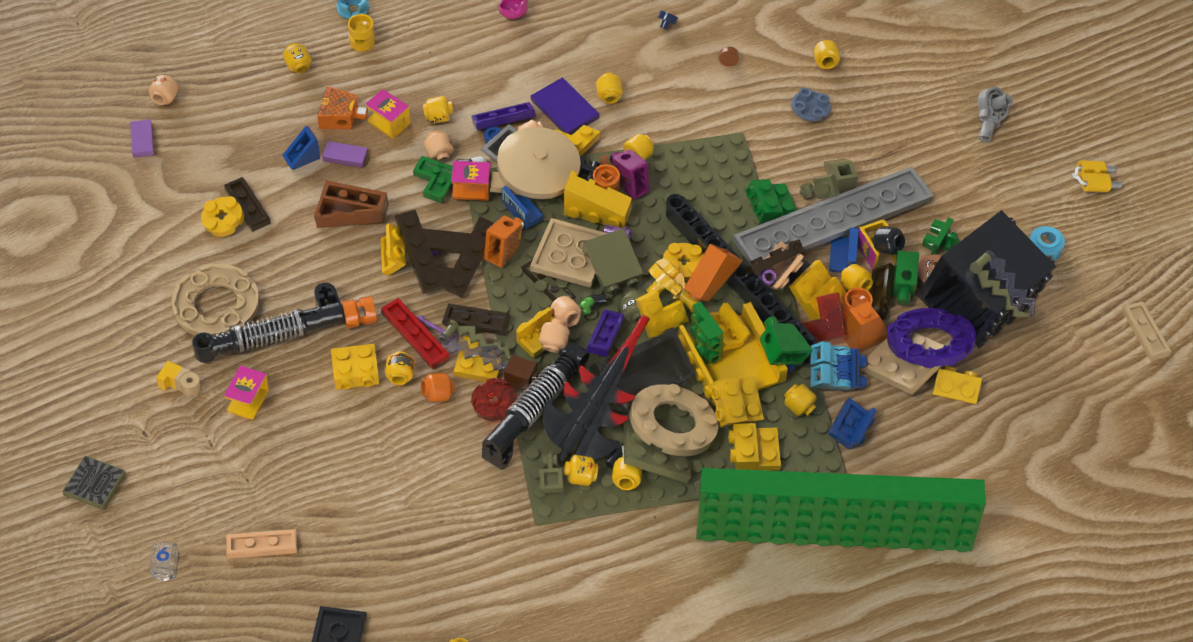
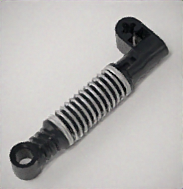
M321 283L315 287V308L307 310L295 309L290 311V314L285 312L284 316L281 313L280 317L276 314V318L271 316V319H268L266 317L265 321L262 318L261 322L258 319L256 320L257 323L252 321V324H249L247 322L246 326L243 323V330L240 329L239 325L232 326L226 331V334L224 332H220V335L215 333V337L206 332L197 334L192 340L196 360L207 363L212 361L218 355V352H220V355L223 354V351L228 353L229 349L231 352H244V348L248 351L249 347L251 349L254 346L258 348V345L262 347L263 343L267 346L268 342L270 344L273 341L277 343L278 340L282 342V338L286 341L287 337L289 339L292 336L296 338L297 335L301 337L306 335L308 331L345 322L343 308L334 285ZM325 299L329 301V304L325 305Z
M571 341L567 343V346L562 349L560 357H558L554 364L548 365L541 371V374L535 378L521 396L512 403V406L507 409L502 421L483 440L482 459L501 470L509 464L513 456L514 440L521 432L527 431L533 425L536 419L544 412L546 403L548 401L552 403L559 393L564 390V383H569V378L572 374L579 370L580 366L584 367L590 356L586 349Z

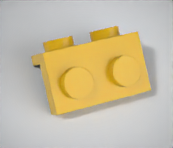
M391 223L386 225V235L380 239L382 273L387 276L406 265L405 245L398 227Z
M723 303L719 311L710 313L724 332L722 351L741 348L750 335V331L728 303Z
M550 307L536 313L534 318L527 323H522L516 330V342L533 359L545 351L542 349L543 345L540 344L539 337L543 324L552 322V319H554Z
M949 366L938 369L933 395L976 405L982 378H978V373L965 371V374L956 372V368Z

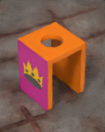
M454 161L451 180L453 184L452 198L457 200L489 201L490 162Z

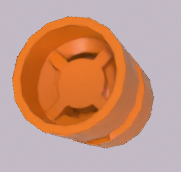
M607 164L598 166L593 171V180L596 181L595 185L604 189L609 187L619 192V170Z
M852 288L846 293L842 309L844 323L847 324L849 309L866 301L872 306L873 298L869 291L863 288Z
M372 296L362 297L358 302L354 299L342 301L347 329L359 327L360 323H363L365 326L377 323ZM363 307L365 316L360 317L358 308Z

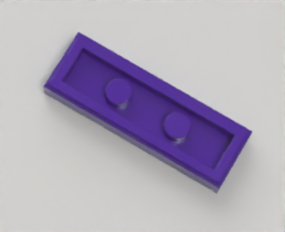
M530 102L471 116L472 123L477 130L536 117L535 110Z
M604 309L587 345L586 352L608 357L623 325L624 314Z

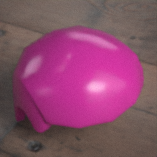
M502 0L498 5L499 13L507 19L514 20L523 17L528 11V0Z

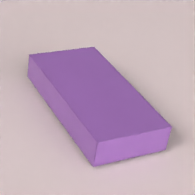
M151 119L130 122L133 158L154 155Z
M328 141L322 158L325 162L363 168L368 148Z

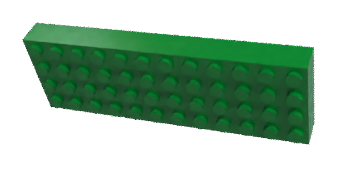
M702 468L697 508L696 539L707 542L724 540L731 543L748 541L750 543L771 542L773 544L794 543L796 545L818 544L819 546L841 545L842 547L864 546L865 548L887 547L889 549L910 548L912 550L972 551L986 506L984 479Z

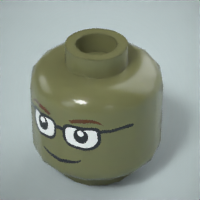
M632 290L627 292L622 298L621 307L627 321L638 323L641 314L635 299L645 295V293Z

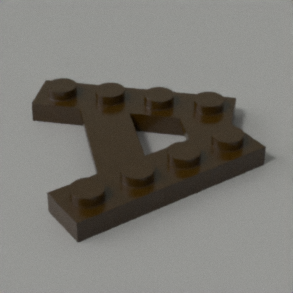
M416 209L395 215L396 224L422 294L444 289L462 298L484 256L486 231L494 223L480 216L472 232L463 233L422 228ZM431 251L458 253L460 256L453 268L437 267Z

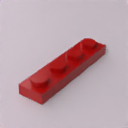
M399 298L381 308L382 315L431 369L450 359L448 351Z

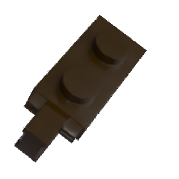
M800 239L787 243L784 251L781 248L769 253V258L764 260L762 256L750 261L751 266L745 269L748 275H752L805 250Z
M891 263L872 270L873 284L870 289V294L873 298L872 307L881 319L887 317V305L890 304L895 269V266Z

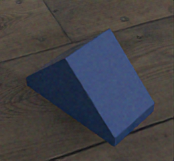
M309 126L303 128L282 155L293 170L320 159L318 140Z

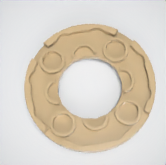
M227 264L205 265L199 267V270L191 275L186 274L178 282L172 295V309L176 321L185 331L194 336L206 332L215 337V333L220 335V332H224L226 334L230 327L239 325L240 329L243 330L242 324L244 323L245 326L247 322L250 324L259 308V294L256 284L245 271ZM222 286L235 293L237 304L234 310L226 313L221 318L204 317L195 308L197 296L207 288Z
M676 384L654 385L641 390L635 396L630 408V422L636 434L649 446L652 443L662 448V452L675 456L700 454L710 447L718 432V420L708 401ZM663 404H669L670 406L675 404L680 410L690 412L689 415L693 416L695 421V428L686 433L668 431L655 420L654 409Z

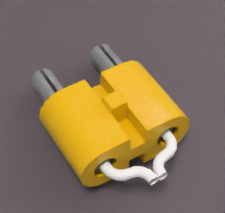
M1080 160L1077 163L1075 173H1072L1073 178L1079 181L1084 192H1109L1111 188L1121 189L1122 187L1121 182L1111 181L1110 175L1106 174V172L1115 173L1116 166L1106 165L1104 161Z

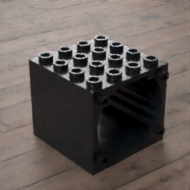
M1002 210L943 254L917 294L928 308L947 310V313L954 316L959 314L966 318L975 329V347L977 346L978 349L988 341V337L991 335L995 337L1003 329V325H1010L1017 317H1012L1013 310H1005L1006 298L1004 296L992 295V288L982 289L978 274L970 270L971 263L978 260L984 253L990 255L991 260L983 266L982 271L989 270L988 280L1000 281L999 289L1008 290L1010 303L1012 306H1016L1019 312H1026L1032 306L1031 303L1039 297L1038 294L1046 287L1045 284L1053 277L1051 273L1056 268L1054 260L1051 261L1052 258L1047 257L1016 225V221L1012 217H1008Z

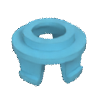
M338 0L337 12L345 19H350L356 14H367L369 10L368 0ZM357 5L358 11L351 12L349 6Z
M1042 226L1036 228L1030 235V240L1046 256H1052L1054 261L1060 257L1065 245V239L1059 230L1049 226ZM1046 234L1047 240L1051 241L1052 243H1044L1041 240L1040 236Z

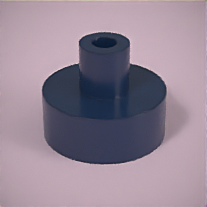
M662 10L659 12L658 18L662 20L661 28L667 30L670 23L676 25L677 16Z

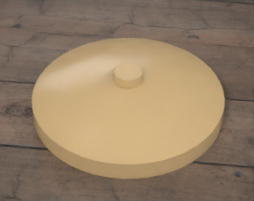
M529 127L512 133L502 142L497 155V169L502 181L514 192L528 198L548 199L564 193V188L572 170L577 172V176L579 175L580 156L575 145L563 134L549 128Z

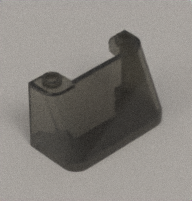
M673 327L664 331L663 334L654 336L635 346L617 386L620 390L636 396L641 390L649 386L676 384L679 387H684L691 383L690 378L696 376ZM612 355L607 359L604 358L595 362L588 368L589 372L599 376L614 356ZM633 401L624 404L610 402V405L616 413L620 411L623 415L630 411Z

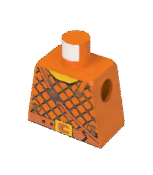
M326 87L317 115L319 129H351L355 119H367L368 108L358 107L357 95Z
M502 216L487 229L484 260L501 268L506 264L520 245L521 231L524 227V223L520 218L512 219Z

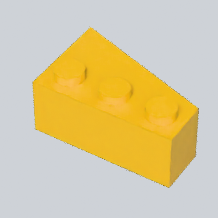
M572 170L564 188V215L590 221L591 223L609 224L624 228L631 213L632 198L609 187L607 189L595 185L596 181L592 179L586 181L578 177L577 172Z

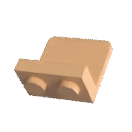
M779 241L772 251L779 248L784 251L787 245ZM800 253L766 268L773 270L776 274L775 282L768 287L772 290L782 289L790 280L787 276L791 272H796L804 262L801 260L804 256ZM769 273L765 274V279L770 281L771 275Z

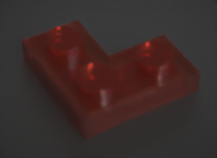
M836 292L816 297L821 319L802 324L818 342L847 336L848 332L840 294Z

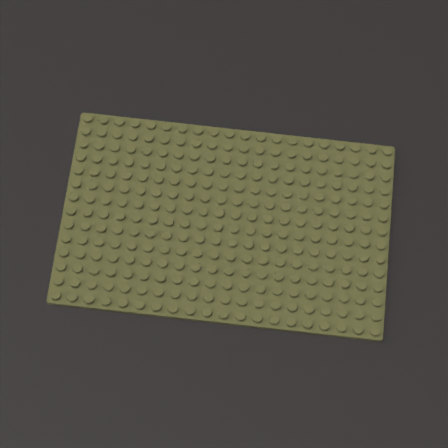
M743 133L654 145L653 155L645 160L648 163L650 192L632 200L631 213L626 227L632 231L630 243L643 271L642 278L635 286L628 287L626 285L620 287V290L615 293H603L606 296V304L591 306V314L581 315L579 322L575 326L569 327L570 336L568 342L571 341L587 350V345L604 309L623 314L621 307L622 298L627 292L632 290H638L645 294L648 293L646 289L656 280L648 270L655 262L663 259L668 246L672 243L691 244L666 217V200L672 194L683 196L734 252L750 266L733 241V237L735 234L764 223H759L757 216L753 212L752 204L746 196V188L750 181L758 180ZM624 150L582 155V157H586L587 165H591L593 161H597L601 165L600 157L608 154L609 164L613 166L610 156L614 152L622 153ZM497 167L490 168L491 177L492 172H498ZM582 174L580 178L586 179L587 175ZM620 186L619 192L624 195H627V193ZM489 192V201L468 200L473 227H475L480 216L493 223L497 222L502 216L515 218L502 203V193ZM564 193L553 197V199L528 198L543 215V221L526 230L524 227L522 228L520 245L502 268L484 260V256L481 260L490 309L509 313L511 317L505 335L496 334L497 341H500L501 347L508 345L510 356L515 355L536 362L539 374H541L545 367L554 364L558 357H560L562 350L559 353L545 350L533 359L516 342V330L522 323H527L534 318L536 313L551 306L553 301L544 291L548 289L551 292V286L556 285L559 291L552 293L556 298L561 296L572 298L563 290V288L567 287L576 296L574 301L578 305L587 296L601 294V284L597 275L591 288L561 279L554 281L550 276H546L542 280L538 279L534 283L522 271L521 267L534 258L551 218L604 232L606 225L591 223L590 221L564 215ZM680 260L682 265H686V262H688L687 260ZM530 271L537 278L539 273ZM727 282L722 285L709 302L701 300V303L709 313L719 311L723 303H728L738 316L742 315L743 304H746ZM789 282L782 289H770L800 321L793 295L789 288ZM666 288L659 294L663 308L675 302L672 300L674 295ZM684 305L688 321L682 325H684L687 333H689L692 312ZM624 319L608 357L590 353L584 368L590 373L599 376L631 335L637 323ZM679 326L653 340L648 338L646 329H644L617 387L625 393L636 396L641 390L649 386L676 384L707 400L713 411L716 412V406L713 405L710 399L706 398L703 391L704 386L695 377V369L692 364H688L685 357L686 352L677 343L676 336L679 333ZM499 352L504 372L509 361L504 352ZM802 363L795 370L787 372L785 382L758 391L764 420L752 423H756V428L777 427L781 469L779 471L845 474L837 442L828 434L831 422L821 389L811 387V367H814V365ZM576 370L569 378V384L574 390L586 393L588 389L581 380L580 371ZM795 383L797 385L805 384L817 396V400L814 403L817 407L808 416L805 413L802 416H796L784 404L786 399L784 394ZM506 385L510 406H512V403L521 396L524 390ZM562 390L556 399L553 400L552 405L558 411L570 414L573 410L569 407L565 399L564 390ZM633 401L624 404L610 402L609 408L616 414L627 416L630 413ZM663 404L654 409L655 420L668 431L686 433L695 428V421L693 416L689 415L690 412L680 410L675 404L673 406ZM542 413L527 431L521 432L517 437L534 523L537 526L697 501L699 498L702 468L735 469V463L730 462V449H733V444H729L728 432L733 429V426L720 427L718 421V432L710 447L700 454L684 456L690 462L691 477L688 483L642 469L640 484L632 490H622L615 486L612 481L613 469L605 465V461L610 456L608 455L602 459L594 460L595 464H598V474L596 481H592L589 486L569 483L568 475H564L565 463L557 459V468H562L563 492L541 493L539 469H544L543 455H547V452H552V454H557L558 458L562 451L547 436L543 425ZM624 423L616 427H599L598 432L602 436L610 440L619 441V446H624ZM570 454L566 461L570 462L573 455Z

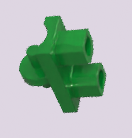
M948 217L945 222L934 219L930 232L938 236L927 233L922 243L923 247L932 250L931 255H939L943 245L945 246L944 249L949 251L960 242L956 232L950 234V227L954 219Z

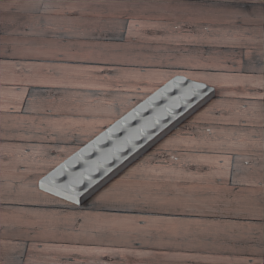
M909 167L735 234L733 241L751 266L750 261L761 256L764 260L779 241L787 245L788 242L800 239L806 251L849 234L850 227L859 228L883 219L885 220L931 202L934 195L913 167Z

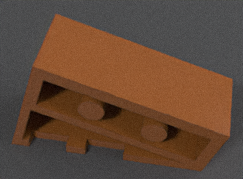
M326 180L314 214L317 228L383 223L389 206L387 192Z

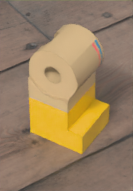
M170 361L166 362L156 377L158 388L164 391L171 387L181 391L188 398L196 397L201 392L199 376Z

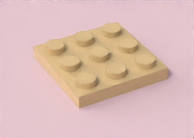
M551 218L530 265V271L591 288L596 273L589 256L584 255L582 246L584 241L607 233Z
M913 332L910 336L913 344H921L928 350L929 347L935 350L944 347L943 344L916 332ZM886 338L867 357V364L860 371L913 395L941 366L925 368L896 357L890 350Z

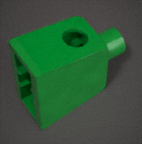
M897 251L894 263L892 296L897 297L899 305H909L910 298H914L917 287L919 252Z
M775 316L765 320L766 330L760 336V342L770 365H801L813 350L793 324H779Z

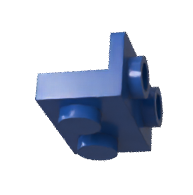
M848 398L845 400L828 434L847 449L855 445L859 446L866 438V430L874 423L875 418L873 417L877 410L871 408L866 411L854 400Z

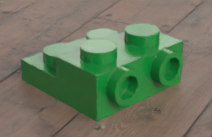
M770 179L751 180L746 188V196L752 204L753 212L757 216L759 223H766L797 211L785 183L772 184Z
M700 301L693 304L690 332L693 338L696 339L695 348L707 365L717 362L722 357L724 332Z

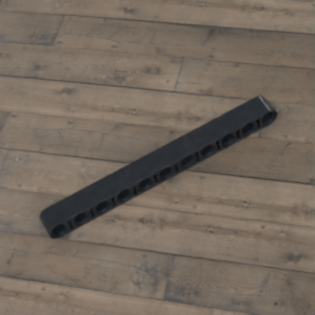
M672 194L667 197V219L691 244L699 245L702 248L703 254L708 246L712 244L726 249L739 257L683 196ZM742 261L726 281L745 303L751 302L763 322L769 317L775 316L779 324H793L810 347L817 344L816 338L755 273L748 275L745 268L749 266ZM811 353L803 363H811Z

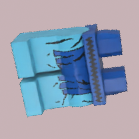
M825 341L811 345L813 350L811 352V365H814V367H811V387L841 390L844 392L866 387L867 378L859 375V369L866 366L867 357L859 354V349L834 346ZM818 351H821V359L817 358ZM821 372V380L818 381L817 374Z

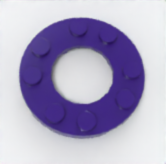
M920 308L904 312L897 316V320L893 324H889L887 330V343L895 356L925 368L953 366L968 357L975 347L976 332L973 325L959 314L954 316L947 313V310ZM937 328L949 333L953 339L948 346L944 345L943 348L937 350L929 347L928 350L921 344H913L910 336L919 329Z

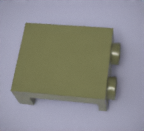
M624 228L584 241L582 251L585 256H589L601 284V294L606 292L612 294L620 290V287L626 285L632 287L639 283L643 271Z

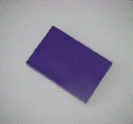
M563 77L530 96L531 101L564 133L572 135L583 125L587 126L599 119V113Z

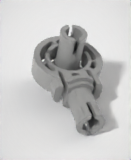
M994 86L984 89L978 96V108L980 111L978 118H980L979 121L982 124L978 139H981L982 142L991 141L993 129L1000 126L1001 120L1006 118L1009 107L1013 104L1012 96L1005 94L999 87Z

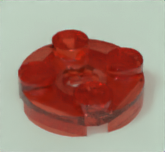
M491 378L486 380L487 383L482 386L479 384L474 389L471 403L478 417L488 421L502 420L507 409L515 402L516 394L506 380ZM494 396H497L498 400L496 402L491 403L489 401V399H493Z

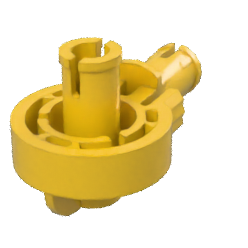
M665 259L655 262L648 271L656 280L646 291L649 293L655 290L660 294L666 288L674 295L673 301H682L692 312L693 304L698 302L688 296L690 292L684 289L686 283L683 274Z

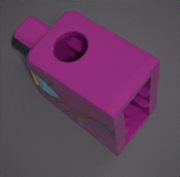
M626 150L622 153L614 152L610 156V161L619 170V185L632 200H635L649 193L648 163L632 150Z

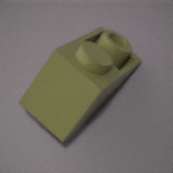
M842 158L824 161L827 174L835 175L840 194L856 188L858 176L851 160Z

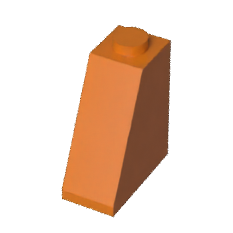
M710 244L684 289L690 292L688 296L693 300L709 302L743 260L726 249Z
M868 301L849 309L844 341L851 349H859V353L882 343L887 338L888 328Z

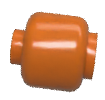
M446 373L428 374L421 381V394L429 402L448 401L451 394L455 392L454 381L450 380Z

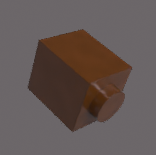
M512 355L504 370V384L526 390L539 375L537 363Z

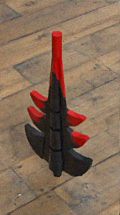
M641 316L631 335L599 376L590 373L583 366L579 367L581 380L588 389L586 393L574 390L568 382L564 383L565 399L573 410L570 414L558 411L550 401L546 403L543 412V425L550 440L562 449L557 458L559 461L565 463L570 454L587 456L594 460L602 459L610 455L620 445L619 441L610 440L602 436L598 429L600 426L606 428L616 427L628 420L627 416L613 412L609 408L610 402L624 404L635 399L634 395L623 392L617 386L636 343L650 320L649 317Z

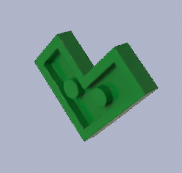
M421 156L413 169V176L429 181L423 191V197L443 203L453 186L451 181L453 166Z

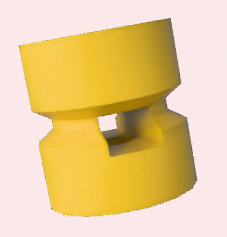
M366 14L353 15L348 20L350 46L359 52L368 51L375 44L373 20Z

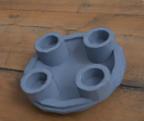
M806 87L801 88L799 93L792 98L791 107L793 112L804 120L820 121L830 113V97L827 94L811 91Z

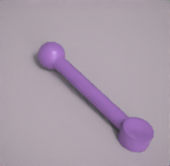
M419 315L417 317L421 323L426 324L427 326L435 329L436 331L442 334L445 331L442 328L434 325L433 323L425 320L424 316ZM453 333L449 341H454L456 339L455 333Z

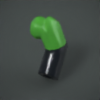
M605 294L590 295L579 303L582 310L581 315L591 314V306L605 305Z

